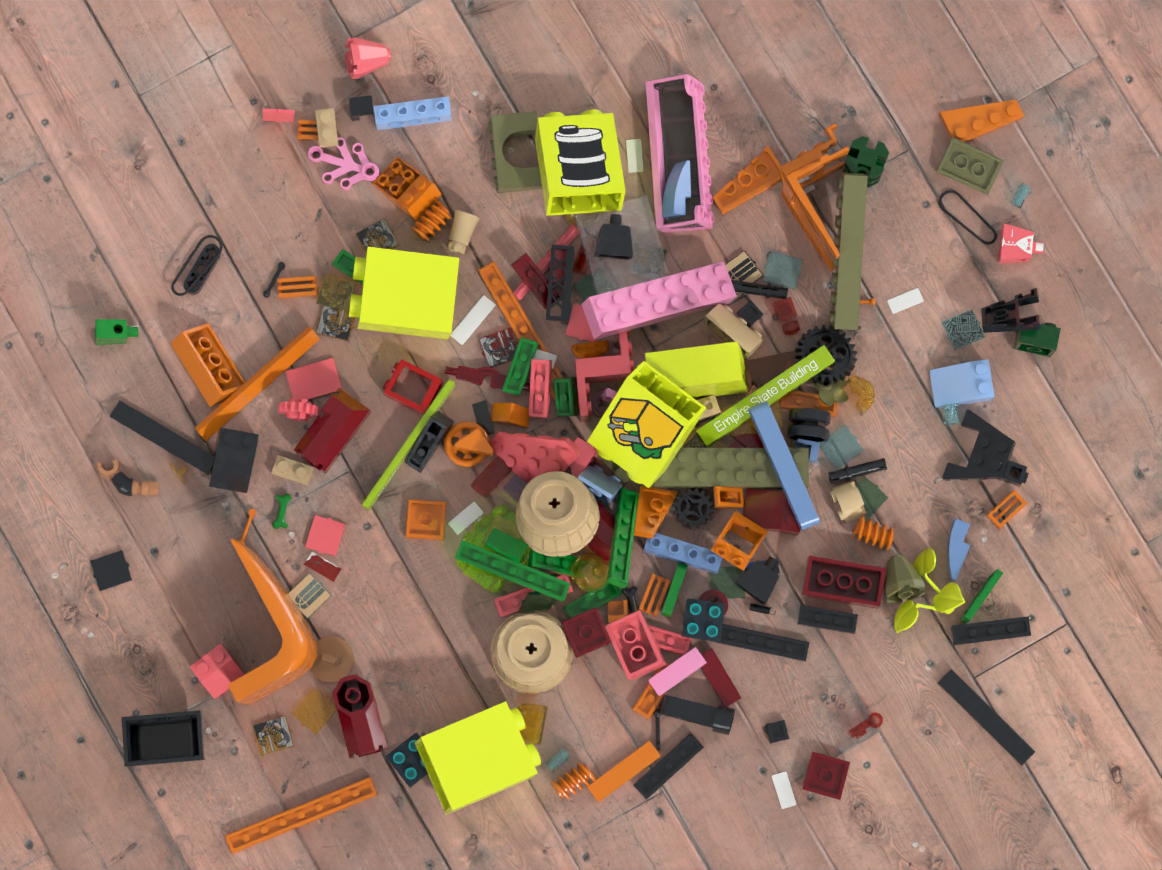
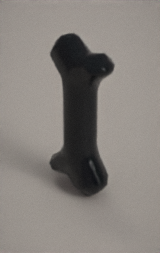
M635 586L631 588L625 587L621 590L622 594L627 597L631 611L630 614L638 611L635 600V592L638 588Z

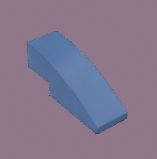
M689 160L675 164L670 172L663 195L662 217L676 219L686 215L685 199L691 198Z
M959 519L953 521L947 544V567L951 582L957 580L970 547L969 544L963 542L970 524Z

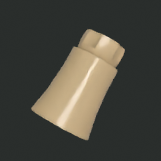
M455 210L447 250L464 255L480 218Z

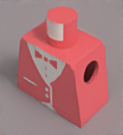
M1004 224L1001 228L998 263L1029 262L1032 253H1043L1044 243L1033 242L1034 232Z

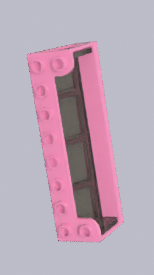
M688 74L646 82L656 229L662 232L713 229L714 215L711 212L713 198L710 193L711 177L708 173L710 160L707 156L709 145L705 134L707 123L704 120V113L706 111L705 103L703 102L704 86L702 82ZM689 160L691 198L685 199L686 215L675 219L662 217L663 195L670 172L675 164Z

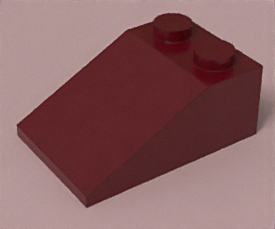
M746 490L743 516L767 531L799 535L800 527L784 491Z

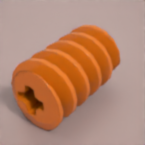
M435 200L437 206L431 205V211H425L426 217L420 216L422 223L416 221V228L410 227L420 239L428 242L431 241L428 236L429 234L436 236L434 229L441 230L439 224L446 225L444 218L451 220L449 211L437 200Z
M862 516L857 521L851 538L858 534L859 541L862 537H865V543H868L871 539L872 546L879 542L880 549L887 545V551H889L894 538V528L890 527L887 531L885 524L879 528V522H875L872 526V520L869 519L865 523V517Z
M578 762V770L571 767L572 774L565 771V779L558 776L559 783L551 781L553 788L562 800L563 796L570 799L569 792L576 795V787L583 790L582 783L588 786L589 778L592 781H596L585 763L583 766Z

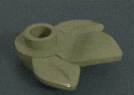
M820 379L815 381L814 386L819 392L818 397L824 404L831 406L833 402L845 403L849 400L848 395L843 390L848 384L847 381L839 379L838 383L835 384L832 380L830 385L827 384L826 380L822 384H820Z

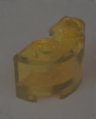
M851 376L847 382L851 393L858 394L860 398L856 405L862 416L868 412L874 402V387L870 381L864 378Z

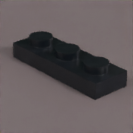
M800 605L797 625L855 634L858 614Z

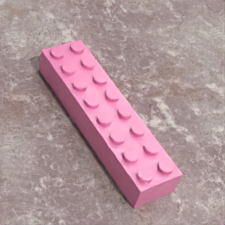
M722 261L591 296L581 305L593 338L596 340L713 308L719 303L721 305L728 304L737 295L725 263Z

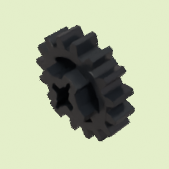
M690 487L687 489V493L681 491L682 497L676 496L675 500L678 503L673 504V507L677 508L673 515H679L676 521L682 520L683 527L689 524V529H692L693 525L700 529L701 523L706 526V519H712L709 513H714V509L710 508L714 505V502L708 501L711 495L705 496V490L699 493L698 487L693 492ZM690 496H697L700 499H692ZM684 501L686 509L681 512V504ZM690 504H692L693 506H698L697 512H695L694 510L689 511L691 507ZM706 504V514L703 515L701 509ZM694 517L696 521L688 520L687 518Z

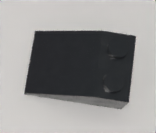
M226 428L218 430L209 487L247 493L259 434Z

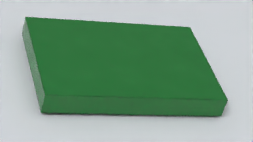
M996 569L991 573L961 616L960 621L966 624L972 619L1002 576V571Z

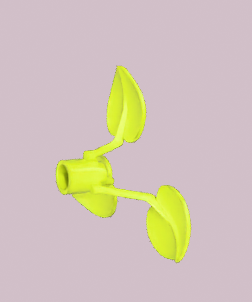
M930 547L917 556L913 562V567L920 577L923 576L939 594L933 598L934 606L919 603L914 605L912 600L905 601L895 614L894 628L896 633L907 630L916 622L918 618L917 608L919 607L950 614L956 607L965 603L960 588L956 583L951 582L940 590L927 576V573L932 572L936 565V555Z

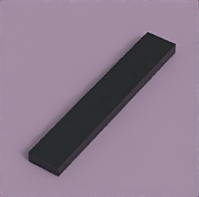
M119 400L109 416L110 418L209 475L214 459L212 454Z
M723 624L721 641L715 643L806 662L810 642Z
M952 669L937 683L1021 766L1035 753Z

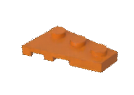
M640 486L634 536L653 539L675 501L678 492Z

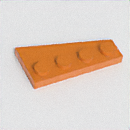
M1017 99L941 111L939 113L950 138L954 137L965 143L1024 118Z
M769 146L763 149V152L758 157L756 156L744 170L742 169L732 181H729L713 196V201L722 215L782 181L778 172L781 170V165Z

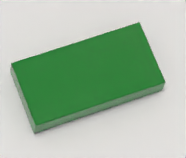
M493 528L484 545L518 563L528 549L526 543L496 528Z

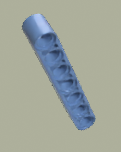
M765 401L748 408L800 529L805 530L819 524V517L768 402Z

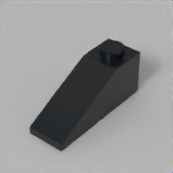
M440 411L433 414L405 463L421 473L445 438L454 421Z

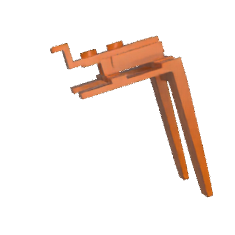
M835 123L825 128L824 133L829 140L828 142L824 143V141H821L814 146L813 150L809 152L807 150L802 151L797 155L798 158L781 166V170L778 171L783 181V193H781L783 199L830 272L835 267L813 227L832 256L837 259L840 254L806 196L804 189L843 169V161L826 170L825 167L846 156L849 152L848 146L830 156L828 154L822 156L829 151L828 149L836 146L837 139L833 134L837 128ZM814 173V176L807 179L806 181L802 183L798 182L806 176Z

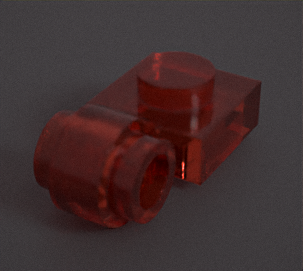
M791 297L774 302L772 305L778 322L785 320V324H782L784 334L789 336L797 334V331H800L798 321H793L792 319L797 316Z
M877 712L871 713L866 720L847 733L851 739L853 737L859 739L867 733L865 729L869 726L871 728L880 727L883 723V717ZM873 717H876L878 719L877 724H874L872 722Z

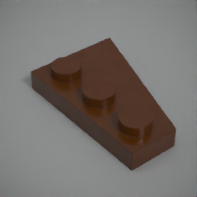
M790 351L744 361L745 369H749L750 375L753 374L754 384L759 389L798 363L800 359L795 358L798 352Z

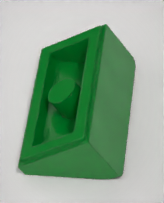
M576 377L553 379L557 417L579 415Z

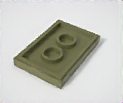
M952 137L936 172L988 195L1004 160Z

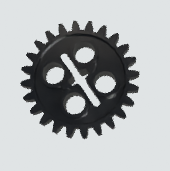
M822 325L820 330L817 326L814 327L813 331L809 328L807 334L803 333L797 343L799 346L795 349L798 352L795 358L801 361L810 355L809 353H813L823 345L829 351L833 344H837L830 352L835 360L830 365L831 369L825 368L813 376V382L818 378L820 379V384L824 380L827 381L828 385H830L832 380L835 384L838 383L839 379L844 381L846 376H850L857 361V358H855L857 351H853L855 344H849L852 338L846 339V332L839 334L840 329L833 331L832 325H830L829 329H826L825 325ZM821 340L826 341L828 345L823 344ZM836 352L841 353L843 357L838 356Z

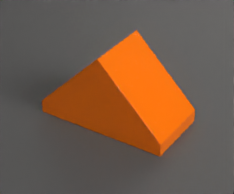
M493 403L492 423L528 428L530 419L529 408L514 403Z
M478 428L455 443V450L491 457L494 454L492 447Z
M715 486L713 488L714 510L744 508L743 489Z

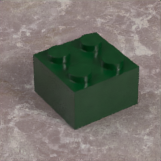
M1045 323L1041 324V330L1017 331L1013 349L1051 357L1057 349L1061 328L1056 327V324Z

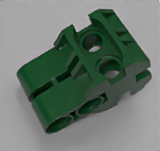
M862 136L853 140L843 173L865 174L868 176L867 187H871L879 183L889 151L885 144L879 141L875 150L866 147L869 138Z

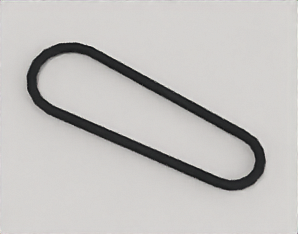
M949 190L942 193L939 198V205L947 215L982 243L989 245L996 241L997 233L995 229L958 192ZM948 193L956 194L993 231V240L990 242L984 241L942 206L944 195Z
M207 235L199 241L171 284L172 292L175 295H186L221 254L223 245L218 237ZM207 238L216 239L220 245L218 253L185 292H176L174 289L176 281L201 243Z

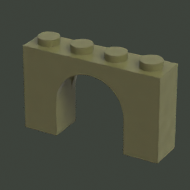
M537 112L492 115V122H488L489 133H493L494 139L490 140L491 151H495V158H492L493 170L497 169V176L494 177V187L499 189V193L542 189L539 166L517 168L510 165L503 156V149L509 140L518 136L536 134Z

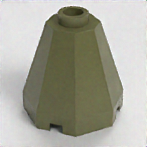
M900 554L891 556L887 561L885 589L887 602L901 604L903 599L914 601L924 595V581L908 558Z

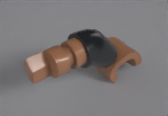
M116 459L113 461L114 467L110 471H105L103 464L98 461L97 468L100 476L107 480L111 479V482L120 494L125 496L138 495V493H142V495H159V482L142 481V483H139V481L129 478L122 471L119 472V464Z

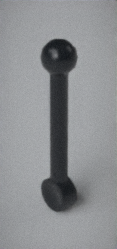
M284 262L278 263L276 274L267 290L263 292L264 297L268 298L270 296V291L281 270H284L286 267Z
M659 709L654 711L656 716V750H660L659 716L661 714H659Z

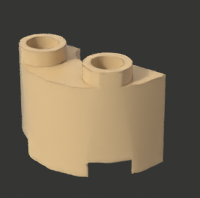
M853 480L831 488L832 491L829 492L833 503H838L840 509L837 510L840 520L845 521V524L867 515L858 488L855 487Z

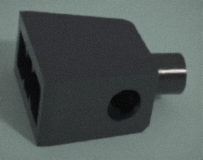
M611 214L610 224H603L600 227L594 257L630 260L633 257L630 226L621 225L622 215Z
M771 556L764 564L757 560L734 584L759 603L765 605L779 579V575L774 572L779 562Z

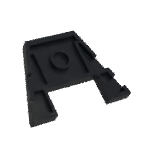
M1037 288L1031 289V293L1025 296L1021 293L1015 295V299L1005 303V300L981 308L983 332L1041 330L1039 315L1020 318V306L1039 302Z
M967 409L961 424L962 427L979 432L967 467L948 462L942 479L945 481L959 479H1003L1016 442Z

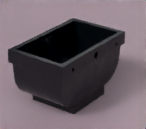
M201 710L121 717L125 767L205 760Z

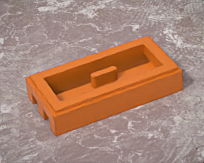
M299 120L298 140L319 141L318 135L302 134V132L318 133L317 128L303 127V125L317 126V121Z
M316 276L277 279L279 299L317 296ZM312 282V284L282 286V284L286 283ZM313 288V291L283 293L282 291Z
M1013 490L986 517L999 530L1027 502ZM1014 495L1016 499L994 518L992 515ZM1018 501L1022 503L1001 523L998 522Z
M652 573L638 610L657 617L671 580ZM654 579L658 580L651 600L649 602V605L646 609L644 608V605L651 590ZM661 582H663L665 585L655 611H651Z

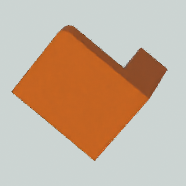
M627 600L608 602V624L628 615Z

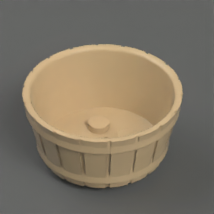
M559 471L543 473L532 479L523 489L516 509L517 530L522 540L532 550L553 557L567 556L584 548L592 540L593 535H595L600 519L599 507L591 491L577 477ZM554 498L557 499V502H560V505H557L555 509L552 505H549V502H552Z
M522 611L507 618L494 633L490 646L491 663L496 675L505 685L521 693L537 694L554 688L568 674L573 661V650L561 622L552 615L541 611ZM530 643H534V647H537V651H533V654H529V651L526 650V646H530Z

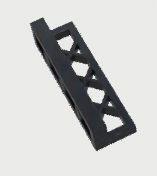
M552 245L546 320L561 321V324L568 325L574 246ZM555 250L566 251V258L559 262L555 258ZM558 267L565 272L564 277L559 281L553 276V272ZM556 286L563 290V295L558 299L552 295V290ZM556 304L562 310L561 317L550 316V309Z

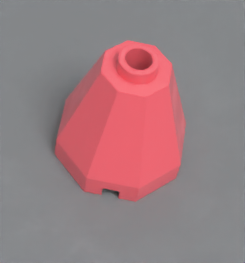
M347 38L345 42V48H349V51L345 52V59L351 79L363 77L388 64V60H391L390 49H387L384 44L359 38Z

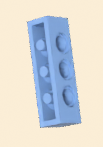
M449 96L374 106L377 130L452 121Z

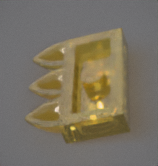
M531 703L521 704L517 708L520 713L525 715L522 716L525 729L519 731L524 743L541 745L548 707Z

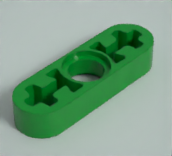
M678 563L661 615L671 617L688 565Z

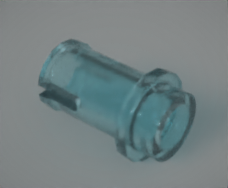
M1025 183L1018 185V191L1010 202L1013 206L1020 209L1027 196L1032 193V188Z
M564 748L558 749V752L545 762L552 772L565 761H569L568 758L571 756Z

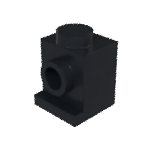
M1009 461L1004 478L997 480L1020 487L1022 483H1026L1028 478L1027 466ZM1010 472H1015L1016 478H1012Z

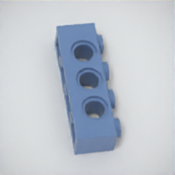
M655 533L653 539L647 538L643 551L716 575L722 561V557L710 549Z

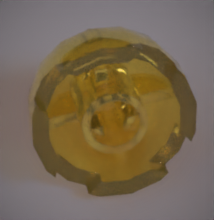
M589 552L579 555L571 567L573 582L577 583L582 591L590 592L601 589L607 584L608 561H605L597 553Z

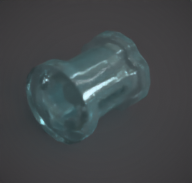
M954 403L942 406L945 413V426L961 423L957 409L959 404Z

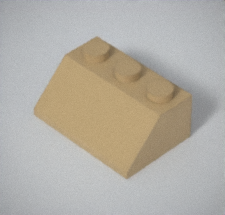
M719 303L705 316L704 324L726 343L738 341L744 358L748 360L762 344V335L757 330L748 328L746 326L747 322L744 319L735 317L732 314V309L724 304L722 306Z

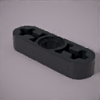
M208 244L204 247L184 281L185 290L189 288L188 284L193 283L196 279L193 275L199 276L197 272L198 266H207L209 264L207 261L202 260L203 258L208 259V250L212 251L215 249V253H218L219 248L217 245ZM221 254L211 264L207 272L201 276L200 279L202 281L198 280L196 282L197 288H192L188 294L196 295L201 291L219 261Z

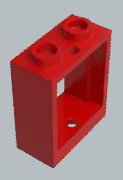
M401 359L399 363H395L391 373H393L391 380L387 379L383 386V390H385L384 395L424 415L434 401L443 381ZM404 368L432 381L420 405L392 392Z

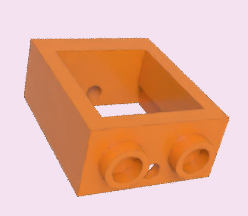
M735 511L717 538L711 551L744 571L768 531ZM729 530L754 544L748 555L723 540Z

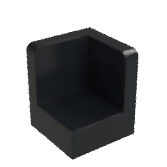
M372 95L349 98L352 121L360 120L359 116L373 115Z

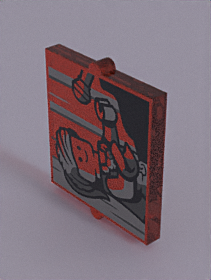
M511 328L479 338L483 349L482 355L485 356L490 368L513 360L517 348V340L514 339Z

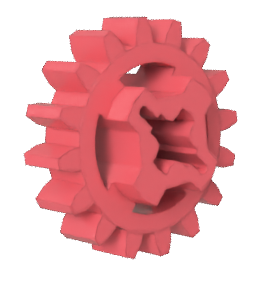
M290 398L288 402L279 403L278 412L279 414L287 415V418L293 421H309V418H317L320 414L319 406L311 405V402L306 399Z

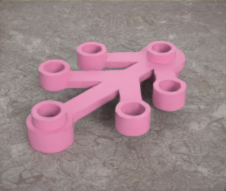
M338 137V141H343L344 144L335 147L340 150L344 159L323 153L319 146H313L308 151V156L312 162L324 161L340 166V168L332 172L323 174L322 180L327 185L332 184L334 179L350 171L359 173L349 179L343 178L340 181L343 190H349L353 184L363 179L374 181L379 176L378 166L368 161L361 143H355L352 150L355 155H358L362 165L354 163L346 147V141L342 137ZM357 146L362 148L360 152L355 151ZM317 152L320 154V156L318 158H314L313 154ZM370 169L374 171L372 175H368L366 172ZM331 176L332 178L330 181H326L325 177ZM348 181L350 184L348 187H344L343 182Z

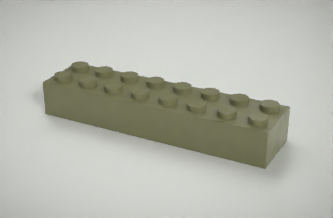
M842 173L837 181L840 196L836 198V208L839 209V215L835 216V227L838 228V235L834 234V245L840 256L837 259L833 257V265L836 267L835 273L832 272L831 284L834 286V292L830 294V303L833 305V311L829 312V322L833 325L834 329L858 330L868 178L865 174Z
M680 448L666 471L653 484V488H714L715 486L742 489H782L765 448ZM788 448L807 489L809 487V448Z

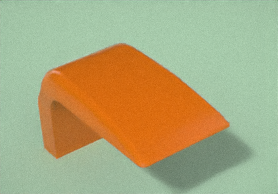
M230 539L279 629L283 640L281 649L274 658L228 684L236 702L251 705L295 681L311 669L317 658V645L301 612L273 572L254 551L237 540Z

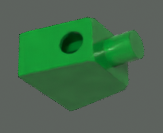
M95 319V345L126 344L127 337H138V326H127L126 320ZM119 330V331H121V333L118 334V333H115L114 331Z

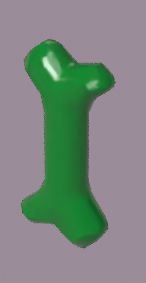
M278 494L275 496L279 503L278 514L272 526L274 529L279 527L286 529L288 527V524L285 522L286 506L292 498L290 494H285L284 496Z

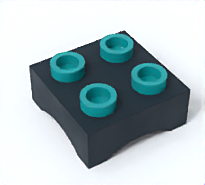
M687 598L681 637L720 642L726 604Z
M417 732L385 756L410 788L428 774L415 745V742L420 738Z

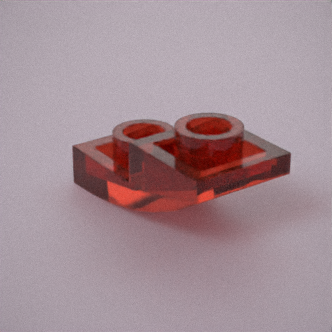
M498 456L479 474L471 484V487L486 498L498 487V483L512 472V467L507 466L505 461Z

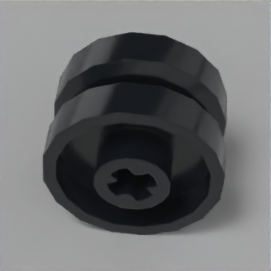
M811 408L790 409L788 420L793 424L787 428V438L827 442L829 440V430L824 426L830 424L831 413Z

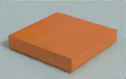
M408 499L405 538L444 541L447 502Z

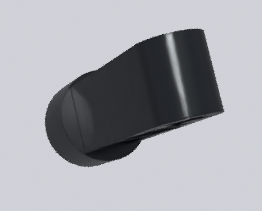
M663 695L659 714L711 727L713 732L729 735L735 709L722 705L716 708Z

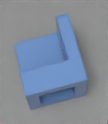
M797 439L795 448H809V463L815 464L817 462L820 443Z

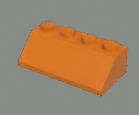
M209 323L181 332L170 343L209 407L224 402L245 383V380Z

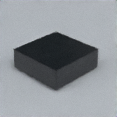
M749 301L737 312V315L747 322L749 328L764 315L752 301Z
M785 720L765 725L770 744L789 739Z

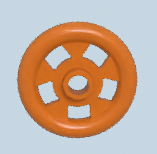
M465 421L449 429L444 439V449L446 455L453 463L463 467H471L485 459L486 455L478 454L473 458L470 452L461 451L465 454L462 459L456 455L458 450H455V445H452L453 437L459 438V441L467 436L462 435L463 429H470L471 433L477 428L487 442L490 443L487 432L479 424Z

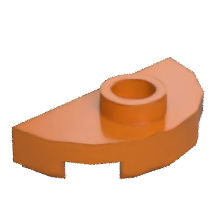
M609 340L571 345L572 353L579 358L600 357L609 350Z

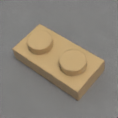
M334 108L315 110L320 148L339 146Z
M278 455L271 473L308 486L314 467Z

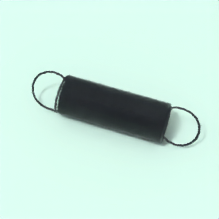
M750 604L749 611L769 614L771 607Z

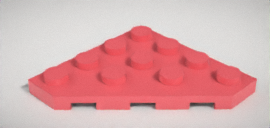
M500 431L489 443L494 453L526 485L543 473L553 471L566 472L582 452L569 438L561 437L556 439L552 438V436L544 435L536 437L529 436V434H507V432Z

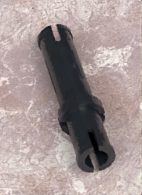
M731 280L735 292L765 296L767 299L770 297L787 299V287L771 286L769 283L763 285Z
M881 458L852 467L845 466L844 469L828 472L830 483L834 484L887 470L885 459Z

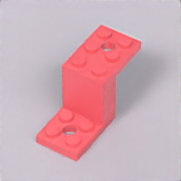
M630 330L618 333L620 355L575 359L580 422H588V416H592L591 401L587 402V397H590L589 384L625 381L634 371L633 359L629 360V356H632V342L627 339V337H630Z

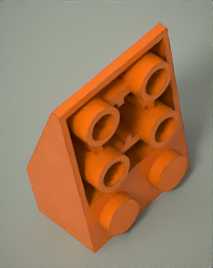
M398 156L372 183L381 193L415 221H418L420 216L442 195L431 180Z

